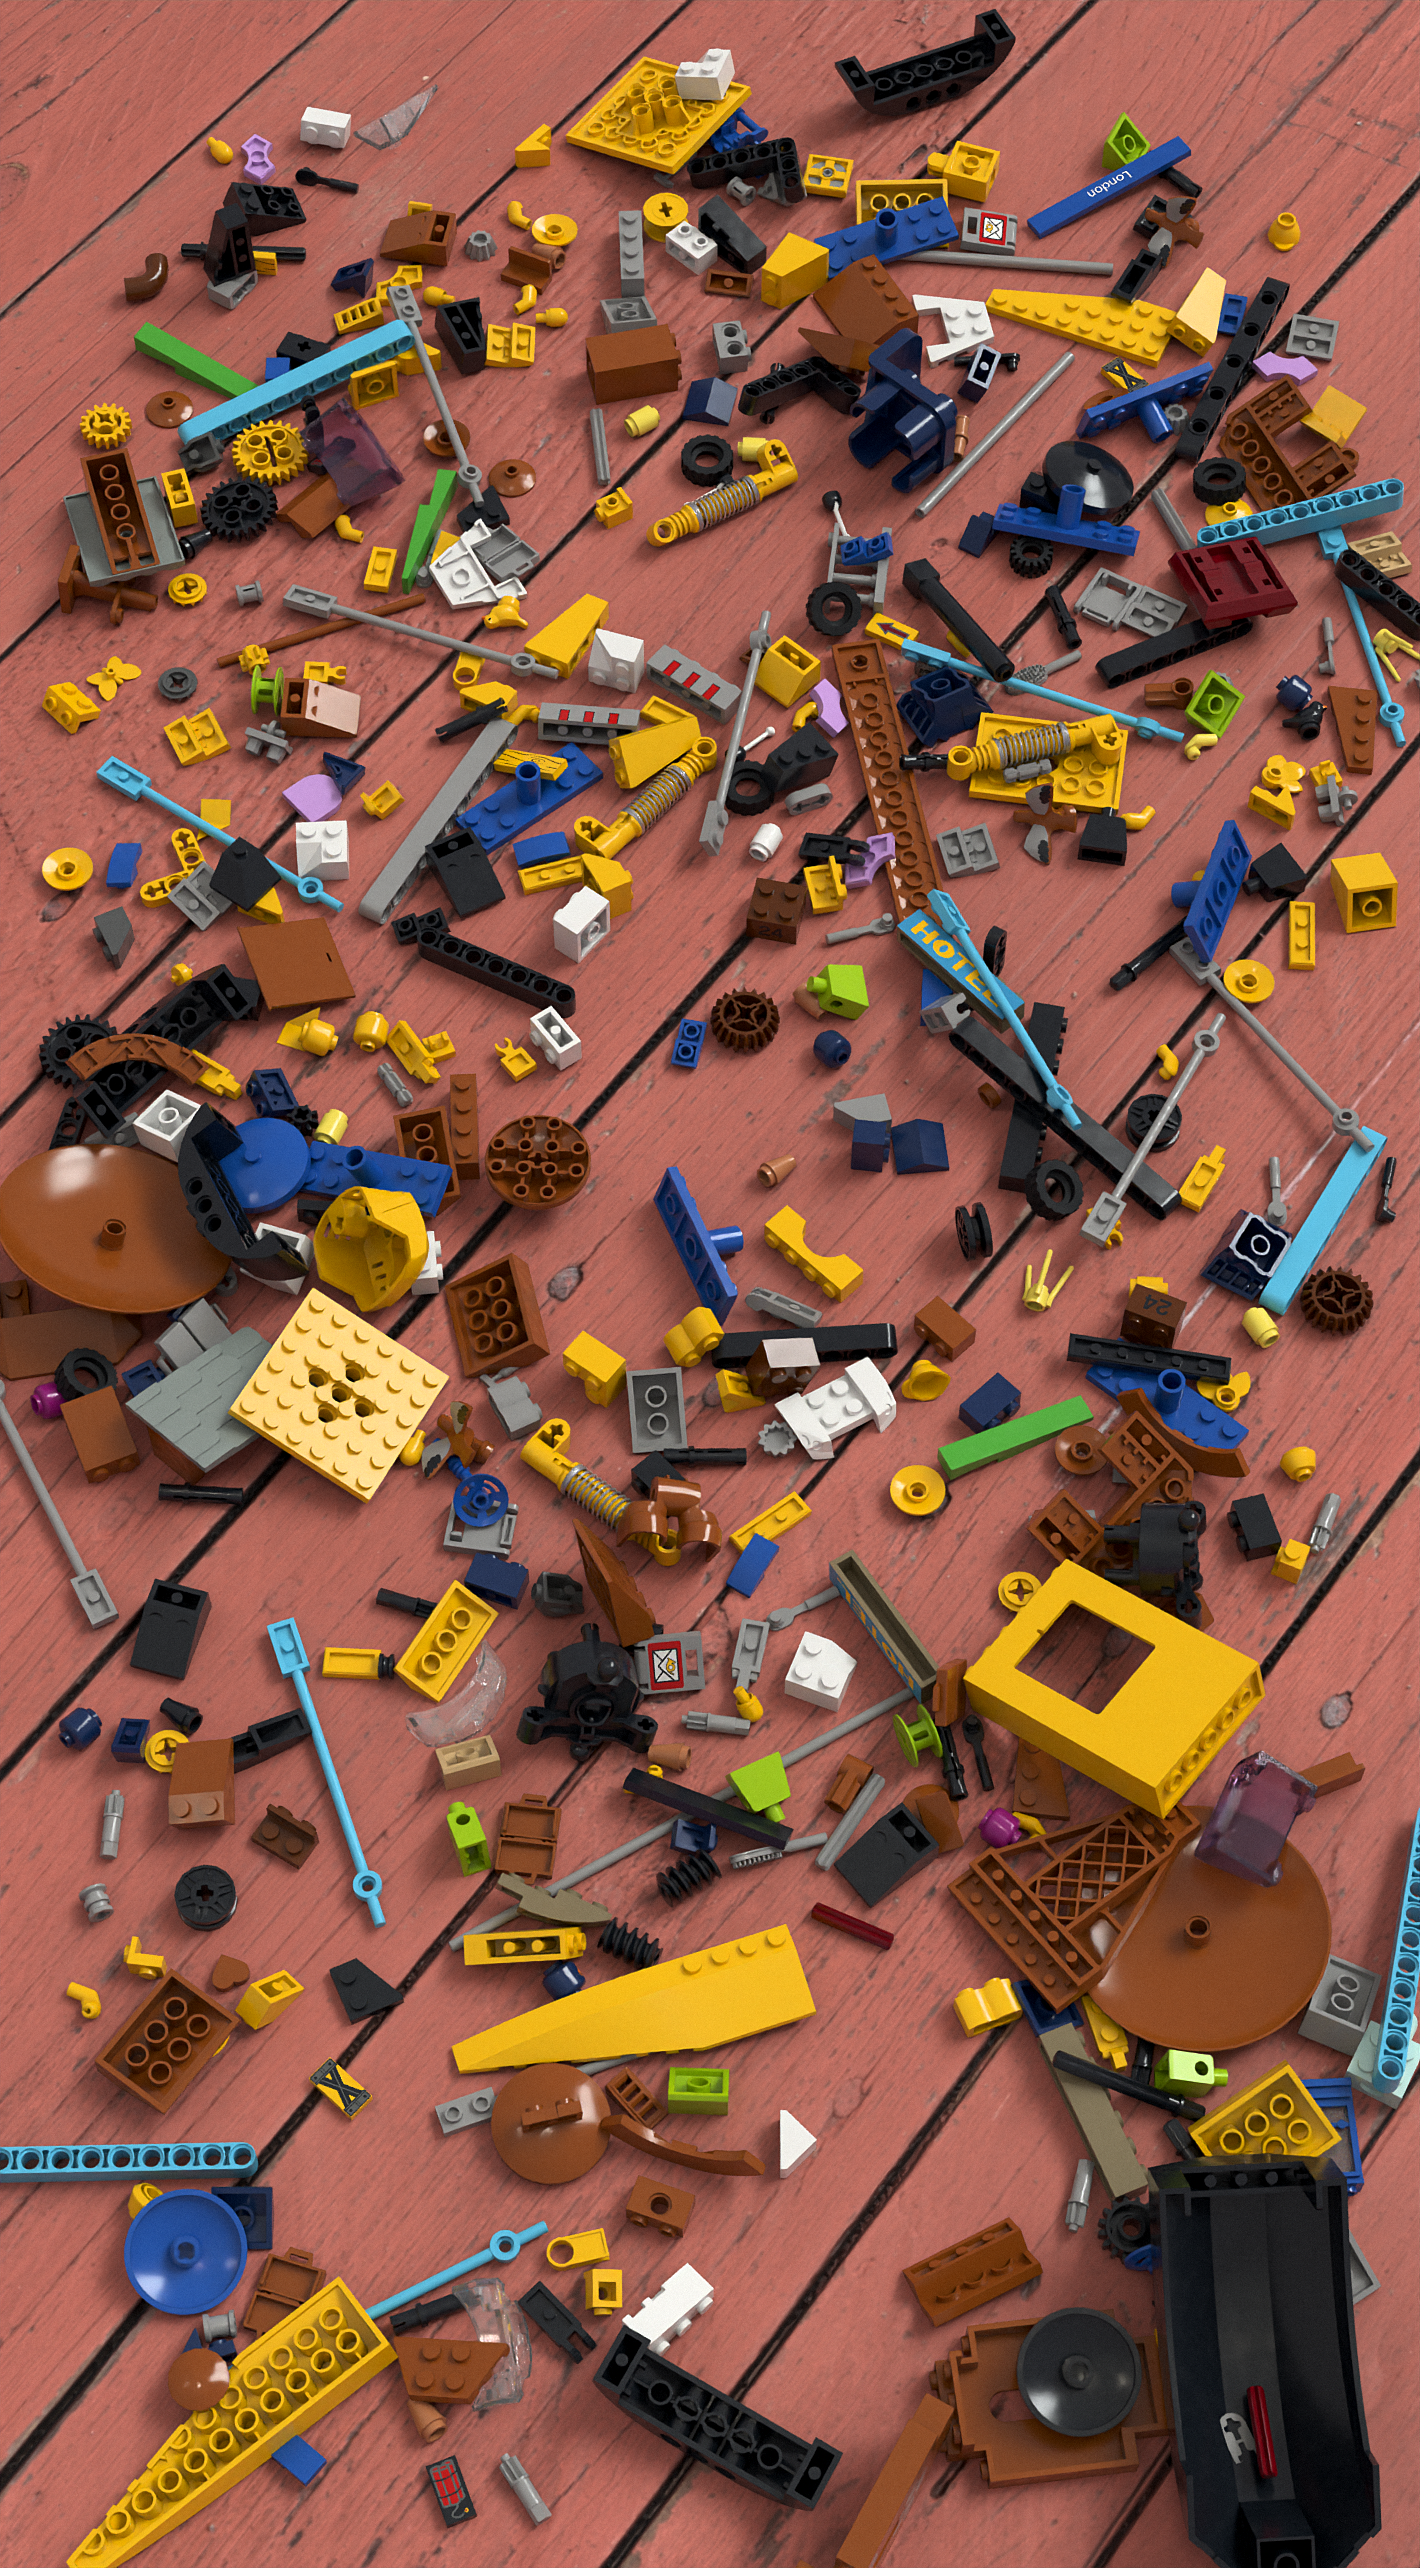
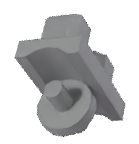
M273 720L270 725L262 724L261 731L247 727L245 735L248 737L245 750L251 755L259 756L263 746L269 748L266 758L271 762L280 764L285 754L291 755L293 748L289 746V742L281 739L285 737L286 731L280 730L279 721Z
M1327 776V784L1315 787L1319 803L1331 802V804L1318 807L1319 816L1322 823L1335 820L1337 827L1343 826L1345 823L1342 806L1345 810H1351L1352 805L1358 801V795L1356 791L1349 790L1348 786H1343L1342 791H1340L1339 786L1336 785L1335 776Z

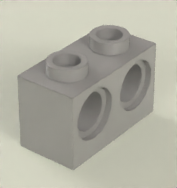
M740 320L714 323L712 340L720 374L748 371V361H751L750 347L745 345L748 343L746 329L742 330Z

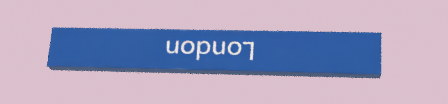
M1177 136L1027 219V225L1041 239L1191 156V149Z

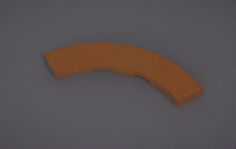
M139 1033L114 1035L98 1040L83 1047L65 1061L82 1081L99 1069L113 1063L143 1061L170 1070L190 1086L209 1068L200 1057L189 1049L162 1037Z
M1142 1388L1122 1391L1116 1396L1127 1416L1137 1410L1193 1470L1208 1475L1228 1478L1246 1477L1250 1473L1240 1448L1202 1447L1195 1444L1194 1440L1183 1435L1178 1430L1170 1429L1163 1422L1162 1416L1153 1407Z
M625 2114L604 2117L600 2126L613 2136L645 2153L691 2169L729 2176H760L764 2174L766 2168L762 2161L747 2150L698 2152V2147L674 2139L672 2143H669L655 2133V2131L639 2124Z

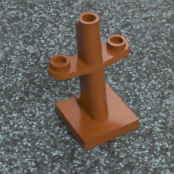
M72 544L69 546L57 581L62 613L71 614L76 598L86 595L113 602L110 623L115 625L123 621L124 609L121 608L122 605L151 612V609L156 610L158 595L129 587L130 585L134 586L136 576L119 583L110 582L104 586L90 587L87 575L83 572L80 546Z

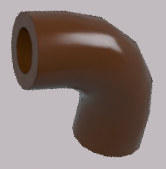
M153 253L148 255L145 259L146 272L143 275L124 278L126 301L147 299L162 290L167 283L169 273L168 259L164 254Z

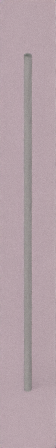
M907 1687L782 1756L783 1767L786 1768L909 1700L914 1697V1694ZM728 1786L710 1797L725 1802L736 1796L731 1786ZM681 1812L544 1889L551 1893L550 1897H554L559 1889L565 1891L567 1888L578 1884L671 1832L673 1822L681 1819L689 1822L696 1817ZM520 1902L449 1941L448 1944L451 1950L455 1952L464 1947L463 1935L489 1933L522 1915L517 1913Z

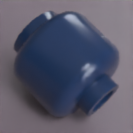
M1293 675L1289 679L1285 676L1276 686L1279 690L1276 694V699L1290 711H1296L1297 709L1301 711L1313 697L1311 695L1312 687L1298 675Z
M835 1030L820 1033L816 1037L813 1046L816 1058L829 1068H837L845 1064L851 1055L852 1049L850 1042Z
M78 1707L59 1722L61 1732L58 1735L59 1739L67 1748L72 1746L77 1750H83L101 1735L100 1727L102 1722L92 1709Z
M558 1960L543 1972L545 1977L542 1984L555 2001L582 1991L581 1988L586 1982L585 1977L570 1960L564 1962L563 1960Z

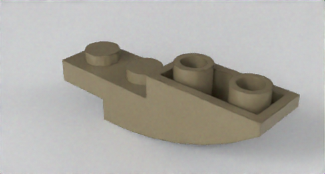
M502 1873L496 1885L497 1890L521 1901L517 1908V1913L547 1924L562 1927L581 1926V1928L606 1926L612 1917V1914L608 1913L609 1909L606 1906L595 1901L590 1904L581 1899L582 1895L569 1888L566 1891L559 1889L554 1899L550 1897L551 1893L540 1886L532 1888L524 1884L525 1880L514 1873H509V1875Z

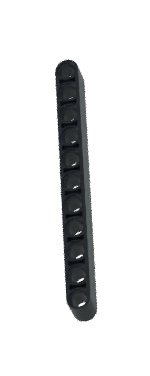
M966 1017L949 1033V1040L957 1050L1113 1183L1118 1184L1135 1155L1074 1102L1071 1106L1081 1121L1082 1127L1078 1130H1073L1062 1110L1052 1108L1047 1102L1046 1091L1048 1087L1041 1075L973 1017ZM1144 1162L1140 1165L1125 1191L1127 1195L1158 1220H1165L1182 1202L1179 1192Z

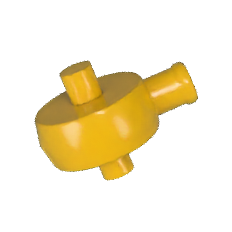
M183 963L176 964L171 969L172 977L170 979L172 983L175 982L177 986H180L192 978L193 971Z

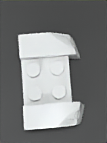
M868 1357L845 1368L844 1376L801 1397L797 1392L775 1404L778 1412L812 1459L834 1458L831 1440L871 1419H874L879 1432L882 1433L896 1417V1401L886 1380Z

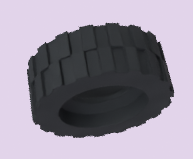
M710 434L691 438L688 443H685L684 449L681 451L682 473L692 484H697L701 487H713L721 476L727 473L732 474L733 450H731L730 444L726 440L719 438V436H711ZM709 454L718 457L719 462L712 467H702L697 465L695 460L700 455Z
M1213 457L1212 459L1204 460L1202 463L1200 462L1194 469L1193 492L1197 499L1199 498L1203 503L1222 506L1227 502L1235 503L1245 493V468L1241 466V463L1234 461V459ZM1214 478H1225L1231 482L1216 485L1208 481Z
M842 582L823 583L819 587L814 588L812 594H809L805 607L807 608L806 617H808V622L814 627L815 631L821 632L825 636H841L851 632V629L857 626V622L861 618V599L857 596V592L850 588L848 584H842ZM830 597L841 599L845 605V613L838 621H830L823 614V604Z
M750 760L738 761L734 764L725 801L728 810H732L735 814H741V816H755L771 807V803L775 799V793L759 777L764 764L762 765L758 761L753 762ZM743 780H752L758 782L760 791L754 796H743L737 793L736 785Z
M1058 1159L1045 1161L1031 1169L1032 1171L1028 1172L1027 1178L1024 1181V1194H1026L1027 1203L1030 1204L1033 1212L1035 1211L1039 1217H1043L1048 1221H1058L1077 1211L1079 1205L1083 1202V1184L1079 1179V1175L1073 1170L1074 1168L1067 1165L1064 1161H1058ZM1052 1178L1060 1186L1063 1194L1061 1202H1055L1049 1197L1045 1188L1046 1179Z
M76 1348L74 1351L68 1352L54 1373L56 1389L68 1401L111 1385L115 1391L117 1388L116 1384L118 1383L117 1372L113 1368L111 1361H108L98 1351L89 1350L88 1348ZM82 1369L89 1372L96 1379L98 1386L94 1389L84 1386L75 1377V1370Z

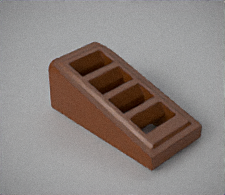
M627 2066L605 2086L606 2094L631 2119L651 2130L668 2115V2111ZM628 2082L629 2085L619 2093L618 2089ZM636 2090L638 2094L627 2102L626 2098ZM645 2099L647 2103L636 2112L634 2108ZM653 2107L656 2111L644 2121L642 2117Z

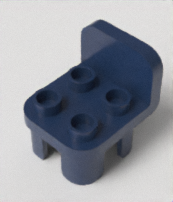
M909 328L899 330L870 354L868 363L871 368L869 369L866 392L850 407V415L855 418L866 410L864 423L850 434L848 439L849 449L854 458L861 465L869 469L877 465L895 449L912 460L891 481L892 487L902 493H909L929 475L942 472L953 462L956 432L955 417L958 414L957 407L949 396L943 393L937 395L921 384L923 340L921 336Z

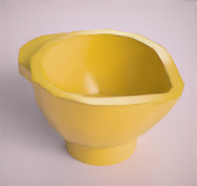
M1285 212L1281 213L1273 221L1267 235L1269 241L1276 249L1289 251L1298 244L1301 232L1296 217L1291 213Z
M928 1360L917 1361L912 1366L908 1380L904 1381L901 1386L902 1394L909 1399L933 1400L943 1394L950 1383L951 1377L937 1366L932 1365Z

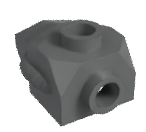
M209 431L189 440L186 446L177 452L186 474L195 471L202 473L219 466L223 462L225 448L220 438L216 439L213 433Z
M542 1571L537 1583H534L532 1587L531 1598L535 1600V1607L544 1616L563 1617L567 1614H582L584 1612L582 1604L583 1586L579 1582L574 1581L569 1575Z

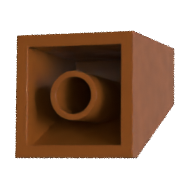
M112 1385L60 1404L68 1434L89 1484L102 1482L108 1479L109 1476L119 1472L131 1471L135 1466L141 1464Z

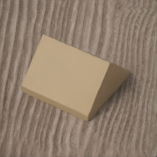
M490 1735L435 1749L446 1791L502 1776L499 1754Z

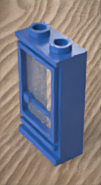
M1351 2077L1301 2080L1342 2139L1318 2157H1327L1334 2160L1347 2178L1348 2197L1354 2196L1357 2192L1361 2191L1365 2182L1361 2166Z

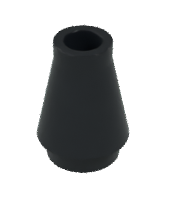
M207 529L180 537L178 542L184 559L194 558L208 543L212 542V535Z
M166 1698L160 1706V1712L182 1733L192 1734L198 1730L202 1723L203 1716L199 1713L198 1708L174 1701L171 1698Z

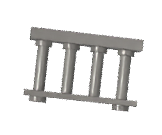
M835 523L834 532H829L828 547H832L827 583L842 582L845 584L871 586V588L875 589V593H870V595L857 594L861 599L860 604L872 607L873 617L876 612L883 615L890 556L875 562L855 565L873 567V570H877V574H872V576L835 573V565L843 564L841 554H837L838 545H843L857 538L840 536V523ZM883 527L882 534L888 532L892 537V528ZM864 538L865 541H868V540L872 539V538ZM837 597L828 598L824 602L825 613L830 612L831 601H843Z

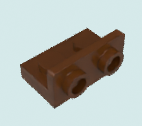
M269 1804L266 1808V1817L251 1836L252 1842L300 1870L319 1843L316 1828L306 1820L300 1822L293 1818L292 1813L285 1807L278 1806L277 1808Z

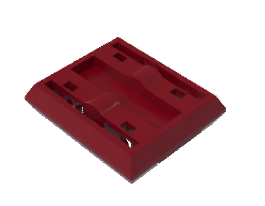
M1256 536L1175 552L1168 560V565L1208 630L1229 626L1232 620L1257 615L1269 618L1289 614L1298 605L1296 598Z

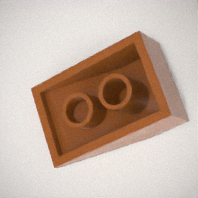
M801 327L798 328V332L829 363L839 365L838 370L860 376H865V372L869 373L871 368L868 363L869 356L880 347V345Z
M232 1738L176 1744L168 1794L170 1826L183 1830L235 1825L234 1751Z

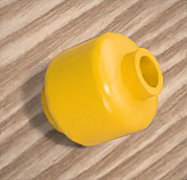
M373 1011L365 1012L356 1020L353 1040L362 1050L367 1052H373L375 1049L382 1048L386 1044L389 1023L380 1013Z
M311 1019L309 1023H304L298 1041L302 1042L301 1046L304 1050L319 1056H325L328 1050L334 1051L338 1036L334 1035L335 1028L333 1025L318 1019Z

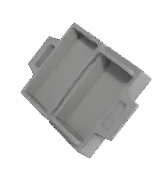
M501 524L495 530L487 527L492 535L491 540L472 549L482 567L486 568V571L501 583L515 576L517 578L533 569L534 565L540 561L539 553L504 524Z
M204 1298L196 1300L177 1319L178 1322H174L154 1342V1345L161 1352L156 1363L166 1376L181 1366H186L215 1344H220L232 1335L225 1326L228 1318L215 1302L208 1305ZM212 1309L216 1311V1313L220 1316L222 1320L219 1319V1317L215 1314V1312ZM165 1358L174 1368L173 1371H171L170 1368L163 1361Z

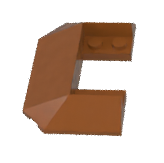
M1288 374L1228 415L1225 423L1227 425L1224 437H1221L1219 444L1228 459H1234V461L1241 463V466L1245 468L1246 487L1263 512L1329 495L1357 476L1333 440L1294 467L1290 465L1273 438L1311 413L1312 409Z
M27 1280L0 1283V1373L9 1381L54 1375L57 1366L67 1353L74 1351L76 1348L96 1350L99 1354H103L108 1361H111L113 1366L119 1365L133 1344L136 1345L143 1338L140 1314L110 1313L83 1306L31 1314Z
M1137 1410L1109 1430L1110 1437L1097 1449L1131 1485L1097 1523L1065 1489H1061L1043 1509L1034 1511L1026 1527L1060 1564L1065 1559H1068L1105 1579V1569H1130L1133 1566L1132 1545H1107L1104 1542V1524L1130 1526V1523H1140L1143 1502L1186 1503L1194 1501V1497H1192L1193 1468Z

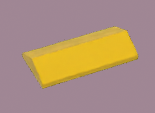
M453 1580L393 1670L411 1689L439 1703L499 1613L457 1580Z

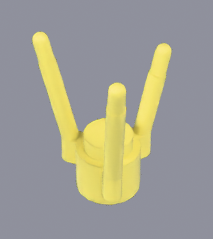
M1387 629L1380 630L1374 637L1375 653L1380 656L1395 680L1400 682L1401 678L1384 653L1388 652L1391 654L1397 648H1400L1419 661L1420 654L1412 650L1413 645L1393 635Z
M1051 1249L1047 1251L1038 1283L1033 1284V1287H1031L1032 1266L1028 1265L1026 1269L1025 1292L1022 1300L1025 1301L1024 1305L1033 1311L1041 1312L1045 1310V1307L1050 1308L1053 1299L1074 1270L1073 1266H1069L1049 1294L1048 1288L1043 1284L1053 1253Z

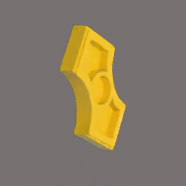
M422 265L398 266L397 273L392 278L383 282H377L376 297H378L380 305L391 306L386 295L387 287L410 285L411 290L423 288Z

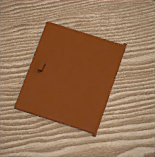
M324 917L243 928L237 926L239 936L269 1011L276 1008L355 998V992Z

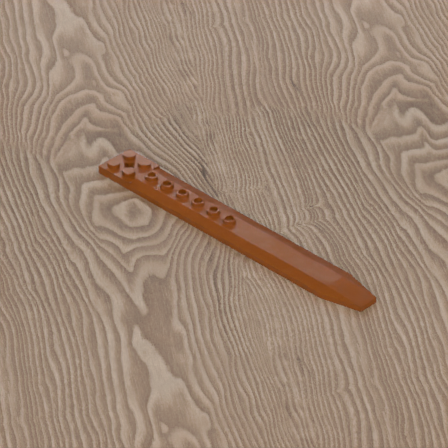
M880 639L832 645L831 652L877 835L892 832L895 836V858L885 862L884 865L898 922L900 924L918 909H921L926 915H931L937 925L943 929V922L931 909L932 904L927 894L933 889L944 891L913 770L902 771L899 767V757L901 754L909 755ZM857 661H861L862 664H866L861 667L856 666Z

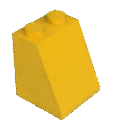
M789 232L762 267L761 301L783 309L824 286L828 282L829 249Z
M1381 853L1331 859L1330 881L1346 933L1396 926L1398 882Z

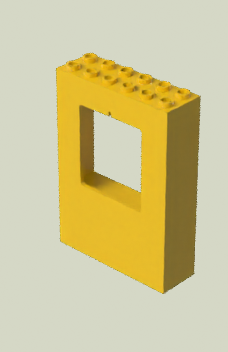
M1065 1559L1059 1567L1053 1570L1051 1577L1046 1583L1035 1591L1033 1598L1026 1606L1019 1609L1013 1621L1001 1630L999 1637L991 1646L985 1648L980 1659L974 1666H970L963 1677L972 1710L1161 1819L1167 1816L1266 1695L1260 1666L1257 1661L1068 1559ZM1072 1603L1155 1647L1153 1652L1100 1714L1089 1711L1015 1669Z

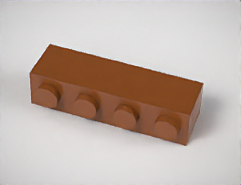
M476 1073L450 1075L451 1142L458 1180L480 1179Z

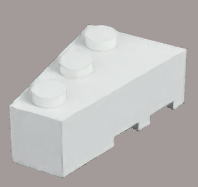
M687 2263L661 2285V2290L652 2299L648 2297L641 2303L643 2308L633 2318L629 2314L623 2318L622 2327L626 2325L650 2339L649 2350L659 2356H663L670 2347V2340L676 2334L679 2337L682 2336L691 2327L692 2322L690 2320L698 2312L702 2315L712 2306L714 2302L712 2300L714 2288Z

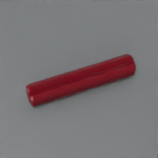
M819 1902L812 1909V1919L885 1950H889L893 1944V1933Z
M1251 2386L1246 2391L1259 2472L1263 2479L1274 2478L1278 2472L1265 2393L1262 2386Z

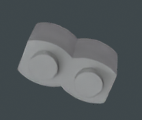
M257 270L215 287L209 280L207 284L209 299L230 310L236 308L244 296L249 294L258 282Z
M517 1376L487 1388V1399L511 1441L541 1428V1418H543L539 1405L537 1403L533 1404L528 1398L531 1394L527 1384L524 1381L520 1382Z

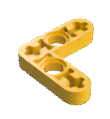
M186 828L174 831L171 837L173 849L183 871L148 882L141 887V899L146 907L155 908L171 903L172 901L167 897L172 891L170 886L174 883H180L183 878L187 879L205 861L191 830ZM181 839L187 841L188 848L184 849L183 843L180 841ZM189 856H195L198 858V861L189 864L185 862V859ZM162 888H165L166 894H163ZM149 893H153L156 896L151 898Z

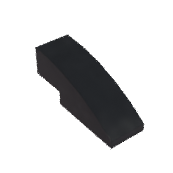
M1142 248L1136 259H1132L1111 291V295L1132 304L1148 289L1161 271L1163 257Z
M301 1708L248 1726L247 1732L231 1737L233 1739L234 1774L274 1757L311 1735L312 1730Z

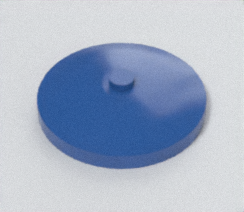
M275 1118L253 1119L236 1126L244 1143L220 1160L219 1163L244 1212L251 1214L266 1212L286 1203L300 1190L309 1174L311 1155L303 1135L290 1123Z
M196 2189L170 2191L146 2204L131 2223L124 2246L126 2272L137 2293L155 2308L178 2315L204 2312L225 2300L239 2283L247 2260L245 2231L234 2210L217 2196Z

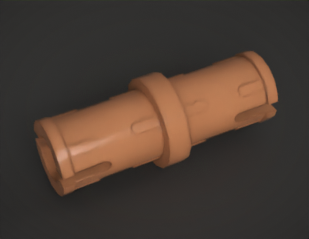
M958 415L955 418L954 462H961L964 459L965 445L969 442L968 428L970 418L965 415Z

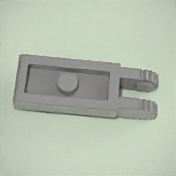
M755 1287L745 1298L746 1304L753 1308V1310L760 1311L763 1309L770 1312L777 1319H786L793 1322L798 1328H815L820 1323L823 1315L818 1310L765 1288L762 1289V1287Z

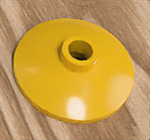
M560 214L542 216L532 226V235L537 242L556 247L571 243L578 233L576 223L571 218Z
M1238 499L1235 503L1227 502L1222 506L1208 505L1205 511V520L1208 526L1253 515L1248 504Z
M62 848L54 851L46 858L43 863L42 873L45 881L51 887L69 891L80 888L89 881L93 873V863L89 855L80 849Z
M1247 959L1238 960L1230 964L1223 977L1224 986L1228 992L1239 1001L1245 1003H1259L1266 1000L1272 994L1275 984L1274 977L1266 966L1257 961Z
M912 1465L901 1469L894 1476L890 1486L892 1501L901 1511L914 1516H923L934 1512L941 1506L945 1498V1484L935 1470L923 1465ZM915 1492H919L922 1494V1496L915 1497L912 1494Z

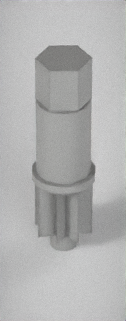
M1329 1493L1324 1498L1316 1524L1313 1525V1530L1307 1544L1311 1546L1310 1551L1314 1554H1318L1319 1550L1322 1552L1326 1547L1341 1503L1339 1495Z
M688 1711V1716L682 1715L681 1723L687 1724L686 1729L749 1736L750 1720L694 1711Z
M112 1790L110 1796L106 1795L99 1857L107 1860L117 1858L125 1800L123 1795L120 1796L119 1790Z
M1079 2159L1071 2197L1068 2200L1065 2223L1069 2225V2231L1077 2233L1079 2227H1084L1086 2212L1089 2207L1088 2199L1095 2163L1087 2159Z
M508 2453L504 2454L500 2458L502 2464L499 2469L508 2481L510 2488L514 2489L535 2525L542 2524L552 2514L530 2481V2476L526 2473L516 2455L510 2457Z

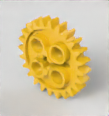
M269 420L268 425H265L260 421L259 427L251 424L250 431L244 428L243 435H237V441H233V464L236 466L238 473L242 472L243 478L250 476L252 482L259 478L261 484L264 481H268L269 486H271L273 481H277L281 485V479L290 482V475L298 477V470L304 471V464H308V442L304 438V433H299L298 427L291 429V423L282 426V421L279 420L276 425H273V421ZM266 438L269 440L276 467L272 466L269 450L266 446Z

